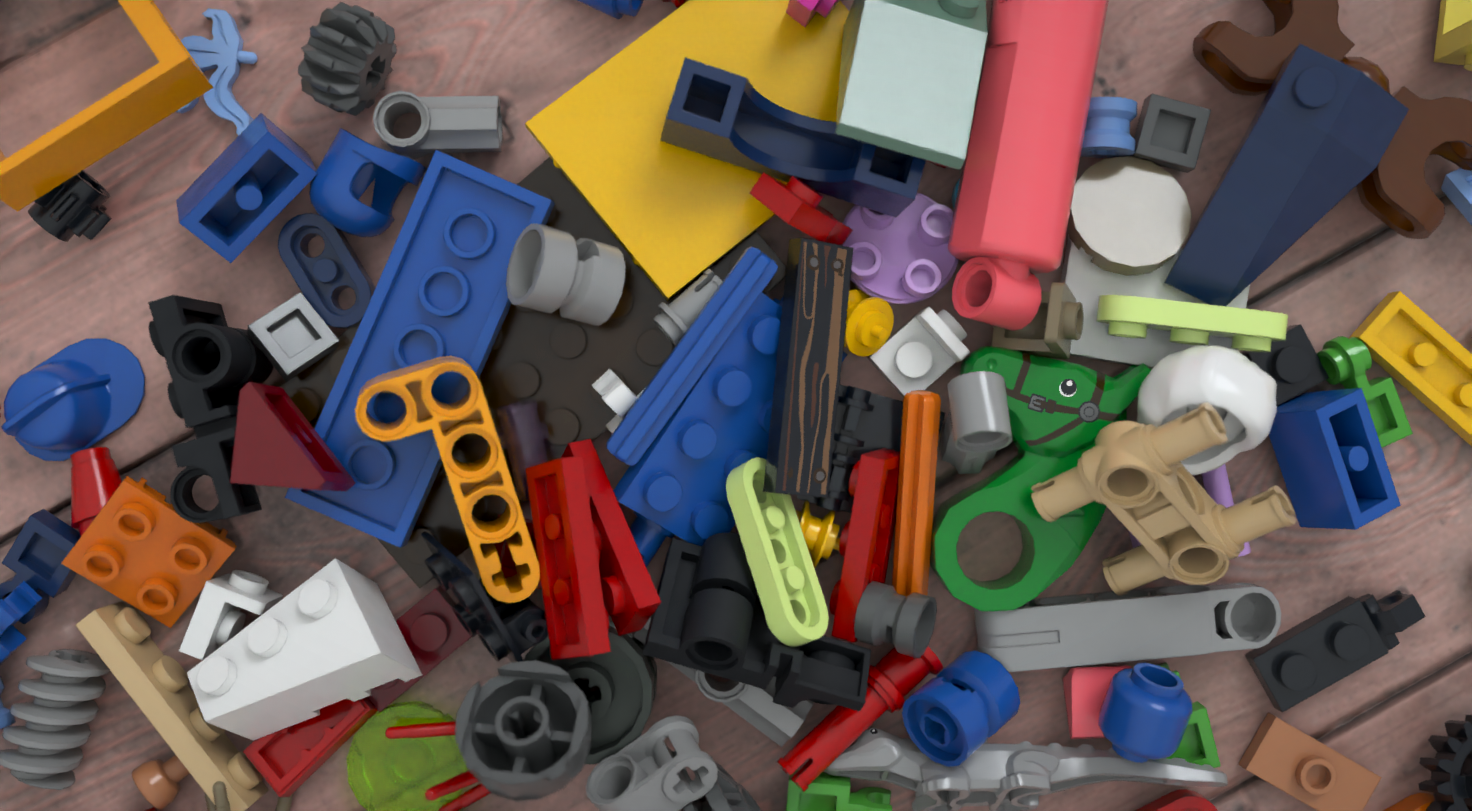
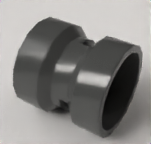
M872 581L864 590L857 607L854 624L855 637L860 642L879 646L884 642L892 643L898 653L920 658L926 651L933 634L937 614L936 600L934 597L915 592L908 596L897 594L894 586Z

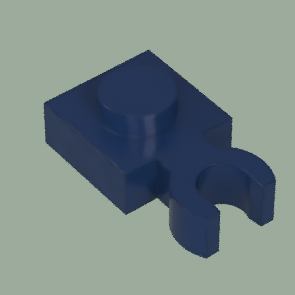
M45 509L30 515L2 561V564L14 571L16 575L0 584V599L4 600L23 581L42 597V600L19 620L22 624H26L42 614L49 604V595L54 598L66 591L77 574L61 563L80 539V533Z

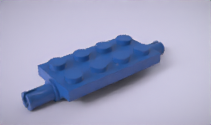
M764 293L760 294L640 461L628 467L613 490L618 502L632 509L633 513L637 516L629 528L646 568L666 537L674 538L676 535L688 543L702 547L707 538L718 533H730L736 524L727 499L726 480L729 473L753 458L767 459L783 297L781 300L776 298L772 300ZM843 351V356H842V362L844 361V359H845L846 356L848 355V354L845 353L844 351Z

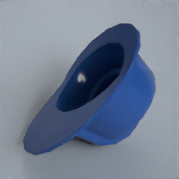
M84 339L69 345L31 371L20 375L9 387L4 400V417L6 422L1 428L7 435L15 436L16 441L33 456L45 461L68 460L73 453L90 448L122 427L137 413L145 396V374L139 359L126 346L109 339Z

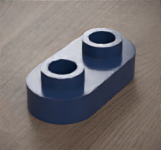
M304 213L291 218L283 226L279 234L278 250L304 297L329 326L348 329L360 324L374 293L375 286L342 230L328 223L318 214ZM321 236L325 244L324 250L319 256L312 258L308 253V243L312 238ZM351 287L356 294V301L351 308L344 310L339 304V295L344 289Z

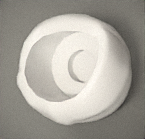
M1195 346L1172 353L1161 359L1143 380L1138 392L1137 423L1152 424L1157 428L1197 409L1199 405L1205 402L1212 405L1225 426L1227 432L1225 435L1228 441L1221 445H1214L1180 461L1191 475L1202 474L1221 467L1240 452L1256 448L1269 435L1277 412V384L1257 364L1250 362L1247 357L1235 350L1221 346Z

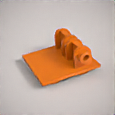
M126 476L61 564L171 628L202 591L206 581L211 580L237 546L235 542L226 537L228 530L224 528L219 530L208 522L193 523L185 520L175 511L171 502L170 504L165 502V495L146 484V479L142 477L137 482L131 477Z

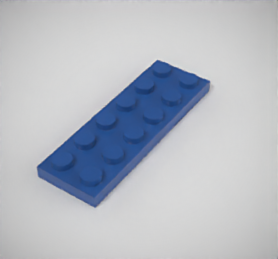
M435 150L314 428L355 481V484L348 491L288 488L284 498L399 548L407 545L442 465L440 452L432 429L392 441L376 440L364 433L356 420L355 412L359 391L367 381L376 376L442 356H455L463 359L471 365L479 379L512 304L507 295L506 278L510 256L515 243L523 230L531 223L546 226L555 205L552 200ZM455 371L444 372L433 381L431 393L440 402L447 404L455 403L466 394L468 379ZM390 391L379 392L373 395L367 403V410L371 417L382 423H391L398 420L406 408L403 399Z

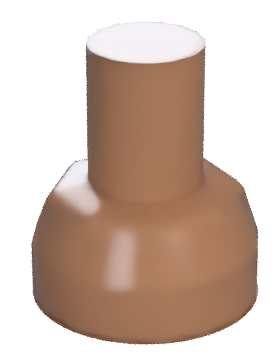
M176 754L166 762L160 759L144 762L132 771L133 780L141 794L152 806L159 810L164 809L173 802L181 790L179 782L190 774Z

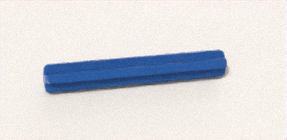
M750 246L746 248L607 440L606 448L614 457L631 466L640 461L776 274L778 265L774 260L755 247Z

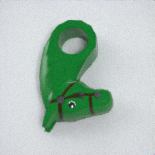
M981 346L965 357L961 363L960 375L969 372L988 371L998 373L1004 377L1012 441L1018 449V455L991 475L942 502L933 518L930 566L944 588L953 597L980 611L1015 610L1035 599L1073 565L1101 521L1107 506L1093 501L1059 517L1054 522H1047L1038 513L1033 503L1031 493L1034 492L1031 490V487L1078 466V459L1082 457V453L1095 447V438L1101 429L1114 422L1127 421V409L1138 397L1139 388L1151 371L1144 363L1138 367L1131 365L1122 373L1112 378L1080 364L1002 347ZM997 511L1007 513L1015 520L1022 534L1023 549L1019 562L1010 573L997 580L979 581L965 576L957 560L956 546L960 532L970 520L983 513Z

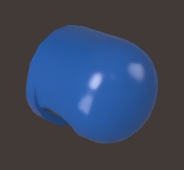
M340 128L317 169L318 174L311 181L309 191L311 204L322 218L338 229L359 237H374L382 234L394 222L395 218L392 216V208L402 189L409 183L417 186L427 168L411 158L372 146ZM375 179L372 204L369 207L360 202L359 198Z

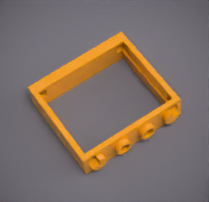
M118 0V2L160 61L158 64L6 158L0 150V200L18 212L213 88L153 0Z

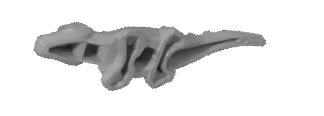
M878 728L865 730L854 745L848 747L824 770L827 774L869 781L884 780L915 791V800L912 802L913 811H958L963 806H989L990 811H1030L1038 807L1039 796L1106 781H1131L1199 787H1223L1228 785L1227 775L1208 764L1189 763L1183 758L1175 757L1172 759H1148L1147 762L1138 763L1121 757L1112 747L1109 750H1099L1089 744H1082L1078 748L1063 747L1059 743H1050L1047 746L1032 745L1029 741H1024L1020 744L988 743L987 739L982 746L959 766L947 767L934 762L923 754L912 740L901 738Z

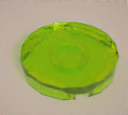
M421 701L396 702L371 716L354 735L346 758L348 783L359 804L367 811H438L441 806L461 795L464 788L433 801H428L425 798V791L428 788L468 771L456 743L455 735L412 739H388L385 736V731L388 727L456 721L448 713L445 715L440 710L432 708L434 705Z

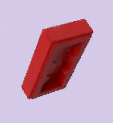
M368 697L355 702L344 699L321 708L320 715L254 740L243 752L279 797H290L378 710Z

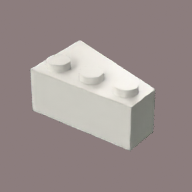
M335 558L187 672L205 722L254 741L320 715V709L344 699L355 702L370 696V689L398 678L406 682L422 676V673L378 584Z

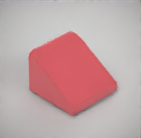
M1131 666L1075 667L1067 672L1062 680L1070 739L1106 738L1098 725L1101 706L1112 677L1123 669L1132 668Z

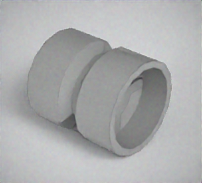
M531 223L517 239L510 256L506 278L508 298L514 305L545 313H552L560 308L561 317L600 326L613 314L622 294L625 282L623 253L618 247L588 238H579L575 241L568 232Z

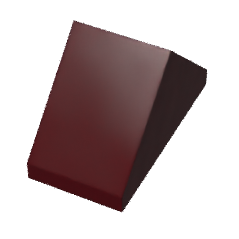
M248 382L240 389L230 483L327 491H348L355 484V481L283 388Z

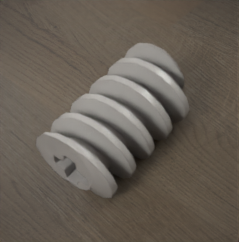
M74 649L52 650L48 655L27 657L26 665L42 673L41 679H23L19 681L18 689L33 696L34 700L33 702L15 703L11 706V714L25 720L26 724L25 726H8L4 728L3 738L19 746L18 749L0 750V765L11 769V775L20 782L34 787L55 790L69 788L75 783V774L72 770L77 768L83 759L82 749L79 746L84 745L91 734L90 727L86 723L92 721L97 716L99 710L97 703L93 699L99 698L106 689L105 680L100 676L108 674L110 671L97 654Z

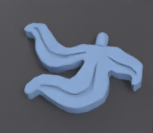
M208 8L202 14L207 19L213 20V39L209 40L202 36L193 35L184 37L181 42L202 72L217 68L209 79L213 88L204 93V99L207 106L217 116L236 125V133L239 136L254 119L236 101L232 93V85L239 76L241 63L255 64L258 57L254 52L242 51L243 39L230 13L226 10ZM199 97L176 112L183 114L193 109L199 102Z

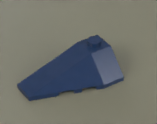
M1299 44L1285 59L1164 283L1209 305L1227 306L1377 167L1409 109L1362 71Z

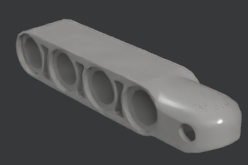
M1250 583L1210 586L1179 585L1133 589L1123 596H1118L1111 591L1035 598L1015 610L980 611L974 608L978 652L990 655L1000 662L1008 672L1257 649L1269 644L1276 636L1281 625V609L1276 597L1267 589Z

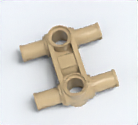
M1207 402L1199 405L1197 409L1157 428L1152 424L1145 425L1133 421H1118L1108 424L1097 434L1095 447L1082 453V457L1078 459V466L1031 487V490L1034 492L1031 493L1033 503L1038 513L1047 522H1054L1071 511L1097 501L1100 504H1105L1142 544L1117 556L1108 557L1102 562L1105 568H1102L1105 579L1113 592L1118 596H1123L1133 589L1164 576L1168 579L1179 580L1191 585L1213 583L1226 574L1229 569V560L1239 556L1240 552L1244 550V543L1296 523V518L1293 516L1295 515L1293 507L1279 486L1269 487L1267 491L1226 508L1222 504L1217 505L1180 462L1214 445H1221L1228 441L1225 435L1227 432L1219 414Z

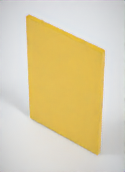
M688 0L525 123L527 130L553 160V165L563 172L629 253L633 263L643 270L666 300H669L776 215L749 194L762 175L761 173L660 141L684 58L686 57L746 77L753 88L762 96L792 112L819 120L836 122L843 28L849 14V10L841 1L838 2L826 18L817 12L808 25L804 27L786 13L789 0ZM777 179L778 181L782 182L783 184H785V185L787 184V182Z

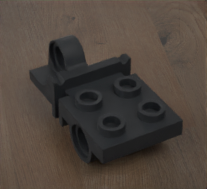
M177 295L148 302L153 321L149 323L150 338L158 354L165 357L172 382L168 384L169 401L176 415L184 419L186 428H194L197 438L171 446L177 467H186L176 476L171 486L170 498L173 508L182 518L193 523L228 519L262 510L255 485L230 483L240 389L248 382L263 384L269 378L274 366L250 338L247 330L228 327L221 304ZM203 475L212 478L219 500L217 506L211 511L200 508L192 496L194 483Z
M714 534L705 540L702 547L672 538L657 591L661 604L651 616L642 654L765 690L774 676L776 677V691L773 703L794 708L798 703L810 700L819 704H836L861 711L866 701L871 649L826 636L798 647H790L783 644L770 631L766 623L763 607L739 534Z

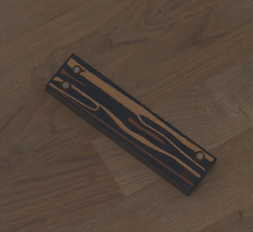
M802 237L789 239L764 492L828 498L854 248Z

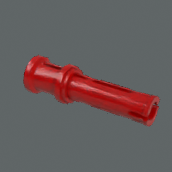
M929 646L920 658L900 654L894 647L875 666L869 665L866 701L861 711L838 705L783 758L781 757L777 760L778 765L805 792L809 788L808 786L886 710L890 713H893L895 710L900 711L905 702L904 697L929 673L937 675L943 669L941 661ZM808 759V761L795 774H793Z

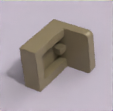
M1052 282L1050 292H1041V303L1031 323L1023 329L1016 331L994 326L991 346L1046 358L1069 359L1071 340H1079L1082 334L1083 305L1081 302H1076V298L1066 283Z

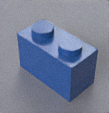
M260 113L176 200L179 223L228 262L232 263L318 173L310 155L264 114Z
M1362 388L1306 392L1277 406L1269 437L1300 527L1356 530L1401 506Z

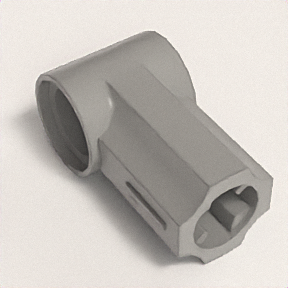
M397 91L383 97L375 107L373 122L376 132L394 152L408 158L423 157L428 153H434L435 150L442 153L502 152L503 126L499 96L418 97L411 92ZM406 113L421 115V126L415 135L405 139L394 137V123L400 116Z
M988 371L969 372L959 375L948 384L950 410L940 440L942 461L952 464L959 474L980 473L983 465L994 458L997 450L1008 446L1012 442L1004 377L998 373Z

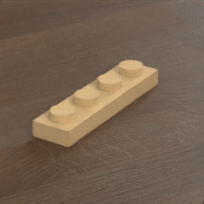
M123 601L95 609L75 625L214 805L213 785L218 781L224 782L226 785L231 811H245L269 791L262 782L263 776L244 752L238 751L224 733L225 729L205 722L195 694L187 685L188 677L185 670L175 659L161 652L150 637L151 629L149 624L139 612L127 607Z

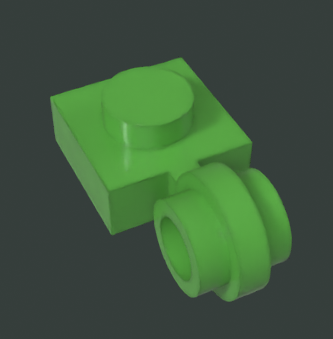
M1338 336L1325 342L1322 351H1319L1317 355L1329 376L1326 381L1332 385L1340 383L1345 389L1362 388L1381 447L1383 448L1413 434L1392 377H1376L1368 381L1365 371L1371 368L1372 358L1366 345L1356 337L1346 338L1344 336Z

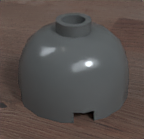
M537 660L511 662L498 668L499 675L489 679L482 687L478 681L467 692L456 714L455 740L468 771L492 794L513 801L538 800L565 788L582 770L591 750L592 715L583 691L581 692V689L572 682L571 676L562 668Z

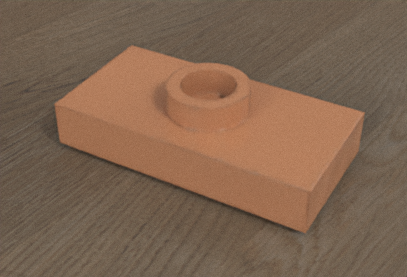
M1269 712L1239 762V765L1247 771L1317 811H1363L1382 778Z

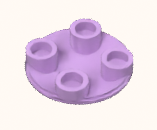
M918 192L915 200L897 217L855 205L843 221L844 224L853 229L843 246L854 248L850 280L867 295L881 298L892 304L916 303L935 295L951 279L959 260L948 251V241L954 212L948 206L938 204L931 198Z

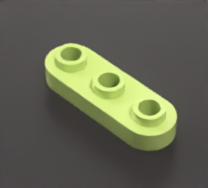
M1100 295L1096 321L1109 324L1108 335L1146 338L1147 329L1171 331L1169 342L1208 345L1209 336L1232 338L1231 349L1271 352L1272 341H1286L1288 315L1271 311L1137 296Z
M753 458L734 468L729 473L726 480L727 499L763 607L766 623L779 641L790 647H798L819 639L824 635L829 621L828 609L791 495L764 492L766 459Z

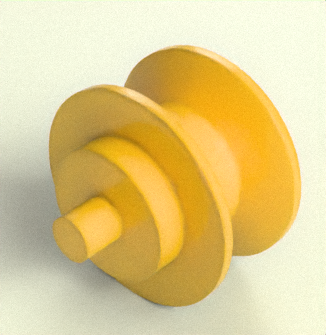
M860 289L849 290L843 347H847L851 353L861 357L876 353L887 342L892 332L894 315L889 303L881 298L871 297Z
M806 500L801 511L796 509L795 511L814 568H816L820 558L828 560L833 549L839 551L840 538L837 535L840 525L833 523L835 511L833 510L828 512L822 519L811 515L810 504Z

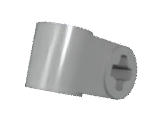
M670 716L656 722L646 733L616 754L603 759L594 767L587 780L586 793L590 801L600 811H679L690 802L703 797L713 788L718 777V769L713 758L700 750L698 746L699 733L694 723L684 716ZM667 737L670 739L675 749V751L673 752L671 749L667 748L664 742L665 738ZM688 766L693 770L696 776L694 780L690 779L685 767Z

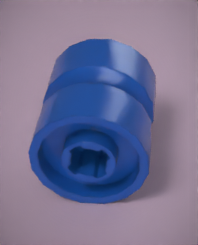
M975 650L964 652L946 666L936 678L929 680L904 702L902 710L904 726L914 744L931 760L947 767L959 766L987 741V738L995 734L1018 713L1020 706L1019 691L1011 674L993 657Z

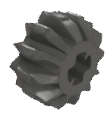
M340 2L332 9L327 8L321 13L319 24L310 27L308 43L301 47L304 52V59L298 66V75L302 77V91L314 97L316 102L339 113L346 112L356 116L365 108H370L375 103L377 93L385 90V80L388 74L393 71L391 62L397 53V48L394 44V28L386 24L380 17L375 16L373 12L358 5L351 6Z

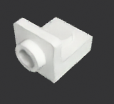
M928 306L918 312L868 359L904 398L905 394L911 391L926 390L954 363L962 361L970 353L968 348L961 342L967 337V333L946 310L942 309L936 314Z
M233 570L232 574L228 573L206 581L179 651L204 660L242 630L246 615L240 612L241 608L262 615L282 600L283 595L267 589L269 581L265 578L242 570Z

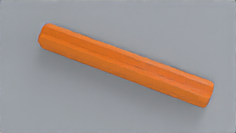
M925 390L911 391L906 393L903 398L892 586H894L897 594L908 596L913 592L928 596L941 398L939 394Z

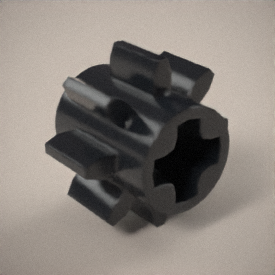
M83 170L35 200V203L28 210L29 215L37 224L54 237L68 242L74 234L78 237H81L83 234L92 240L112 219L104 212L107 208L103 206L110 197L109 193L99 182Z

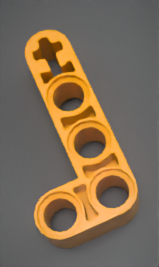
M442 356L388 372L367 381L359 391L355 407L356 420L362 431L373 439L392 441L432 429L485 589L497 601L505 603L520 602L529 597L539 583V563L481 383L471 365L455 356ZM448 371L461 373L468 379V389L461 400L447 404L440 402L433 396L431 387L438 375ZM384 391L396 393L406 404L403 415L391 423L376 421L367 410V403L373 395ZM465 434H478L487 440L486 453L476 462H460L452 455L453 444L459 437ZM493 494L501 496L506 500L507 505L504 513L494 521H481L472 515L474 504L485 495ZM505 539L513 561L516 563L517 572L516 575L505 578L501 570V563L494 543L502 542Z

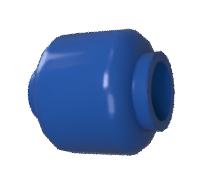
M1138 663L1134 668L1123 669L1112 677L1099 712L1098 725L1104 736L1112 742V748L1118 755L1133 762L1144 763L1148 759L1156 760L1170 757L1176 752L1192 714V700L1185 689H1183L1184 683L1180 677L1164 667L1150 663Z

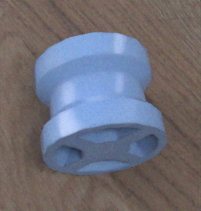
M1092 97L1080 156L1113 158L1133 155L1135 153L1136 141L1130 135V122L1137 117V102L1121 97Z

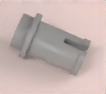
M707 269L698 280L669 305L664 302L658 305L661 312L653 318V321L675 346L723 281L712 270Z

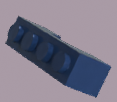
M686 57L684 58L660 141L761 174L765 172L771 177L788 182L791 176H794L819 193L893 217L899 216L915 200L926 160L836 134V122L807 117L785 109L757 92L748 78Z

